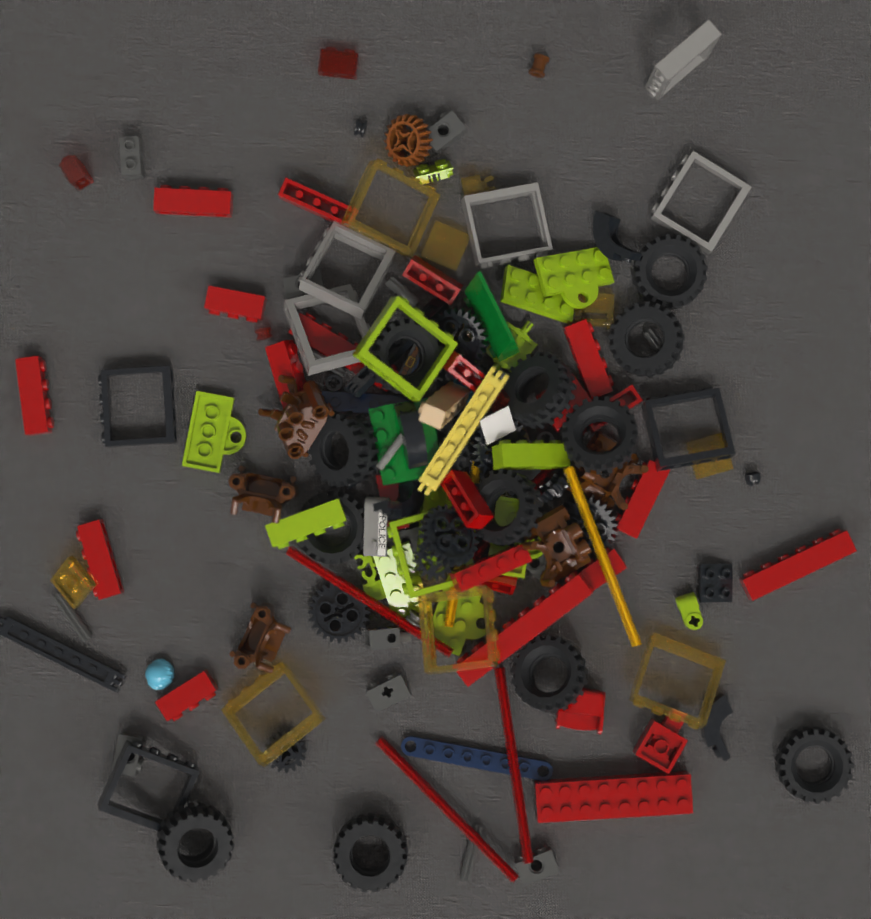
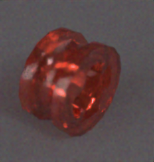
M271 327L255 330V334L258 335L256 340L261 341L272 338L273 334H270Z

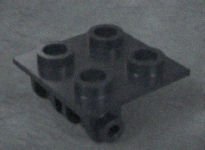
M700 563L699 567H697L699 569L698 577H700V579H697V581H700V584L697 585V587H700L698 588L697 596L699 602H732L733 564Z

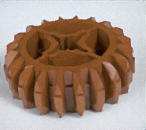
M404 114L397 116L396 119L391 120L392 124L387 125L389 131L384 133L387 136V139L384 140L387 146L384 149L390 151L388 156L393 157L392 161L398 162V165H405L406 167L415 166L425 161V157L430 155L427 150L433 148L429 145V142L433 139L429 138L431 131L427 130L428 124H423L424 119L418 118L417 115ZM405 126H410L413 129V131H410ZM406 149L411 155H407L403 150Z

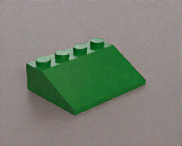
M481 271L477 272L464 292L467 297L463 299L468 309L473 308L475 314L472 317L477 314L476 321H483L481 324L482 328H487L483 334L489 335L484 341L489 340L492 347L488 349L493 359L497 357L498 361L501 362L520 351Z
M428 398L413 401L416 411H418L422 402H426ZM394 404L368 409L371 425L374 429L373 436L374 438L377 437L378 442H375L376 449H379L377 454L378 462L401 433L394 412ZM421 422L429 465L440 445L436 428ZM402 443L384 469L380 470L383 486L419 480L427 466L408 469Z

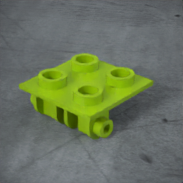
M446 159L437 160L435 164L429 166L427 164L418 165L416 169H413L415 182L420 185L430 183L429 175L431 182H433V174H435L436 180L439 181L437 173H439L441 180L450 178L453 175V166Z

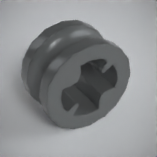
M411 609L409 611L410 615H407L405 618L414 626L420 627V622L424 621L425 617Z

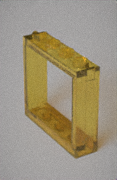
M381 159L370 160L341 224L395 250L405 257H413L441 195L435 192L436 189L434 187L420 184L419 179L412 176L408 178L403 175L404 172L402 170L386 166L387 163ZM377 170L429 197L408 246L355 219Z
M484 585L473 587L463 592L449 590L418 596L425 673L432 675L498 666L500 653L499 649H496L498 633L494 629L496 613L492 608L494 593L491 588ZM483 595L489 660L437 666L432 602Z
M653 633L649 636L629 701L633 702V705L636 707H647L654 714H664L670 716L669 719L672 721H682L688 723L690 728L701 729L707 724L726 660ZM653 647L713 669L698 718L638 695Z
M280 662L276 666L273 665L274 670L272 673L260 675L256 678L253 685L242 689L238 697L230 699L228 704L221 709L257 763L263 767L269 765L326 719L289 666L284 662ZM286 674L313 713L262 753L235 713Z

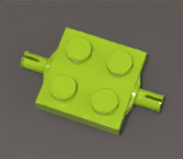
M528 320L521 329L514 327L508 321L506 322L519 348V353L499 362L497 357L493 359L488 349L492 347L491 344L486 348V354L495 362L493 366L496 367V371L503 368L511 373L512 371L509 370L511 366L515 368L520 358L523 361L526 360V355L531 354L538 344L531 340L527 334L534 326L533 323L529 325L530 321Z

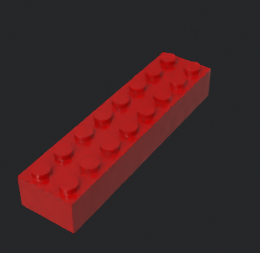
M575 571L564 579L566 583L562 586L559 583L550 589V595L539 597L534 601V607L531 609L526 607L517 615L518 619H510L502 626V631L499 632L497 629L486 638L488 640L486 643L481 641L471 649L473 653L469 655L466 652L456 661L457 665L454 667V670L466 686L472 685L592 595L594 589L581 572L576 574Z
M675 771L669 774L659 772L548 779L546 781L534 780L536 819L538 823L693 814L691 774L688 771Z

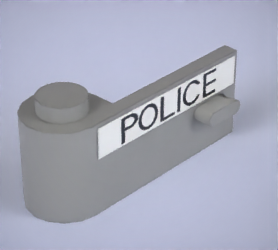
M366 497L363 556L387 557L388 534L386 527H388V518L382 515V512H374L373 504L390 500L388 497Z

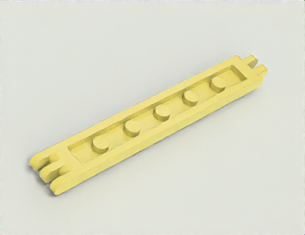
M495 366L491 367L420 477L419 482L421 484L418 490L422 492L425 486H427L428 488L424 493L426 496L432 490L436 491L480 424V420L484 418L510 376L508 374H505L502 380L499 379L503 374L501 370L494 376Z

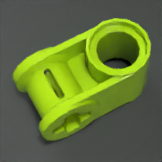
M690 592L675 597L685 626L692 630L701 628L703 618L695 593ZM691 616L698 619V621L695 622L696 626H694L693 624H689V621H691Z

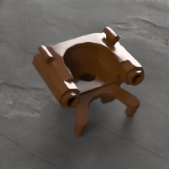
M279 375L278 381L286 383L290 392L284 391L280 397V401L288 403L282 411L260 408L258 414L278 421L274 430L278 432L279 438L283 441L286 452L291 459H299L301 456L308 457V450L326 423L328 414L329 416L334 415L333 408L330 403L326 404L319 385L315 381L305 382L302 391L298 392L294 377Z
M597 431L586 447L594 452H605L612 449L617 441ZM635 452V454L632 453L629 463L625 461L623 468L620 470L618 467L613 468V473H610L607 478L597 475L595 470L587 473L582 466L580 468L575 466L574 470L584 492L583 494L586 493L587 498L590 499L591 495L594 494V500L601 497L602 504L608 501L607 508L613 507L616 503L619 509L626 510L628 504L619 493L622 479L628 474L646 473L649 468L646 465H636L639 457H637ZM569 485L566 489L571 492L572 487Z
M240 466V473L232 474L228 479L229 486L239 494L232 498L230 514L237 515L239 503L243 502V511L272 516V522L279 523L282 510L281 504L288 500L296 499L299 494L298 487L295 485L297 477L292 476L290 478L291 482L284 479L244 473L246 467Z
M563 505L536 519V523L539 524L538 527H532L530 530L532 535L530 537H523L524 543L522 546L524 550H540L546 559V568L543 574L540 575L542 587H553L555 582L591 562L588 556L591 553L588 543L584 539H578L583 536L582 530L576 522L568 524L567 520L570 517ZM535 538H538L540 541H531V540H533V539H535ZM556 542L563 543L564 548L560 553H556L553 550Z
M253 602L250 606L256 609L252 614L247 630L237 650H232L229 655L234 657V665L238 669H245L256 661V668L272 673L274 667L263 663V659L270 662L275 659L286 633H290L291 627L276 621L274 607L270 603L258 605L257 602Z

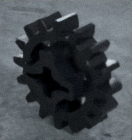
M560 469L558 473L555 471L544 478L543 482L539 485L541 493L537 497L539 501L547 503L549 500L559 498L569 486V480L566 478L568 476L564 474L565 469Z
M417 545L419 551L413 552L417 559H413L412 562L418 564L415 570H421L420 576L426 575L428 580L433 576V579L438 581L439 575L442 578H446L445 572H452L449 569L450 564L437 571V568L443 565V561L437 564L436 561L427 558V556L431 555V552H424L427 548L426 545ZM422 559H424L426 563V568L423 565Z
M286 730L283 731L282 735L276 732V738L270 737L271 744L267 743L265 746L269 748L264 753L269 755L266 761H272L271 768L273 769L277 766L278 772L285 769V773H288L289 768L296 771L295 765L301 767L302 762L300 759H306V756L302 754L307 751V748H302L305 741H299L300 735L294 737V731H291L289 735ZM286 739L285 743L281 745L275 744L279 740ZM293 742L297 745L298 750L294 749ZM288 745V752L290 753L283 759L284 752L282 750ZM273 753L278 755L279 761L276 760ZM296 759L294 762L286 764L287 760Z

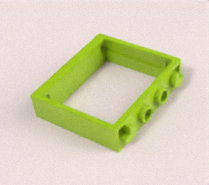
M395 296L391 297L352 355L411 401H420L458 343L453 340L454 337L450 333L440 330L436 322L426 319L421 310L411 307L406 298ZM397 307L446 345L417 389L368 352V349Z
M428 511L388 522L389 526L386 527L388 537L392 538L394 543L391 546L393 556L398 557L399 564L396 565L399 576L403 575L404 583L401 584L404 595L408 594L409 598L454 586L452 580L417 590L413 588L397 526L422 520L424 518L423 515ZM471 558L470 561L464 564V567L472 564L473 559Z

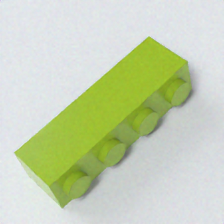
M510 440L499 441L498 445L492 446L494 470H538L570 467L568 453L565 452L564 443H561L560 440L549 441V443H544V440L533 441V443H528L527 440L516 441V443H511Z
M336 499L281 519L279 523L267 524L265 528L272 547L282 549L290 546V541L296 540L299 543L307 540V535L314 533L315 536L326 533L325 529L333 526V529L345 526L344 522L347 521L340 499Z

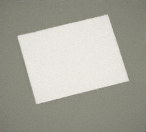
M509 406L480 420L487 445L516 430Z

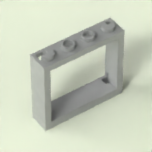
M710 20L706 21L655 65L645 86L646 90L650 93V97H655L658 101L709 57L722 35Z
M692 151L690 156L686 154L680 163L683 165L680 172L676 170L670 179L673 181L671 187L666 186L662 192L661 197L663 199L661 203L656 202L651 210V213H653L651 220L674 234L681 235L683 239H691L693 245H698L700 250L709 255L752 187ZM693 161L739 189L738 194L708 242L661 214Z
M538 182L466 195L461 199L476 267L481 266L482 269L490 268L494 263L499 262L500 265H506L515 259H518L519 262L530 259V256L536 255L537 258L548 256L547 253L553 250ZM530 195L542 247L482 258L470 206Z
M333 222L330 228L325 229L323 241L317 243L314 257L310 256L306 264L308 268L306 271L302 270L298 279L300 282L299 290L362 319L392 264L396 251ZM334 238L382 261L359 304L310 281Z
M351 284L328 289L358 303L356 290L353 291ZM309 294L287 299L284 303V312L308 376L361 362L352 355L355 350L315 360L297 310L326 302ZM365 314L362 319L354 316L362 339L370 329L369 323H366L364 320Z

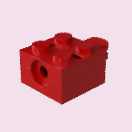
M670 710L662 723L651 718L632 752L669 774L688 742L684 736L678 734L684 724L685 719L683 715L676 710Z

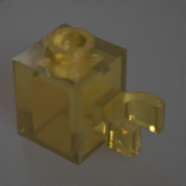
M480 174L461 178L460 184L463 197L482 193L483 190L487 192L496 190L495 186L489 187L487 185V182L493 181V176L486 177L484 181H481Z

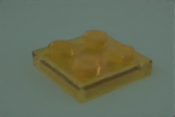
M436 221L421 257L457 271L469 243V235Z
M721 433L685 443L688 454L725 448ZM731 459L692 465L696 480L734 469Z
M73 555L64 561L50 580L73 609L79 607L97 585Z

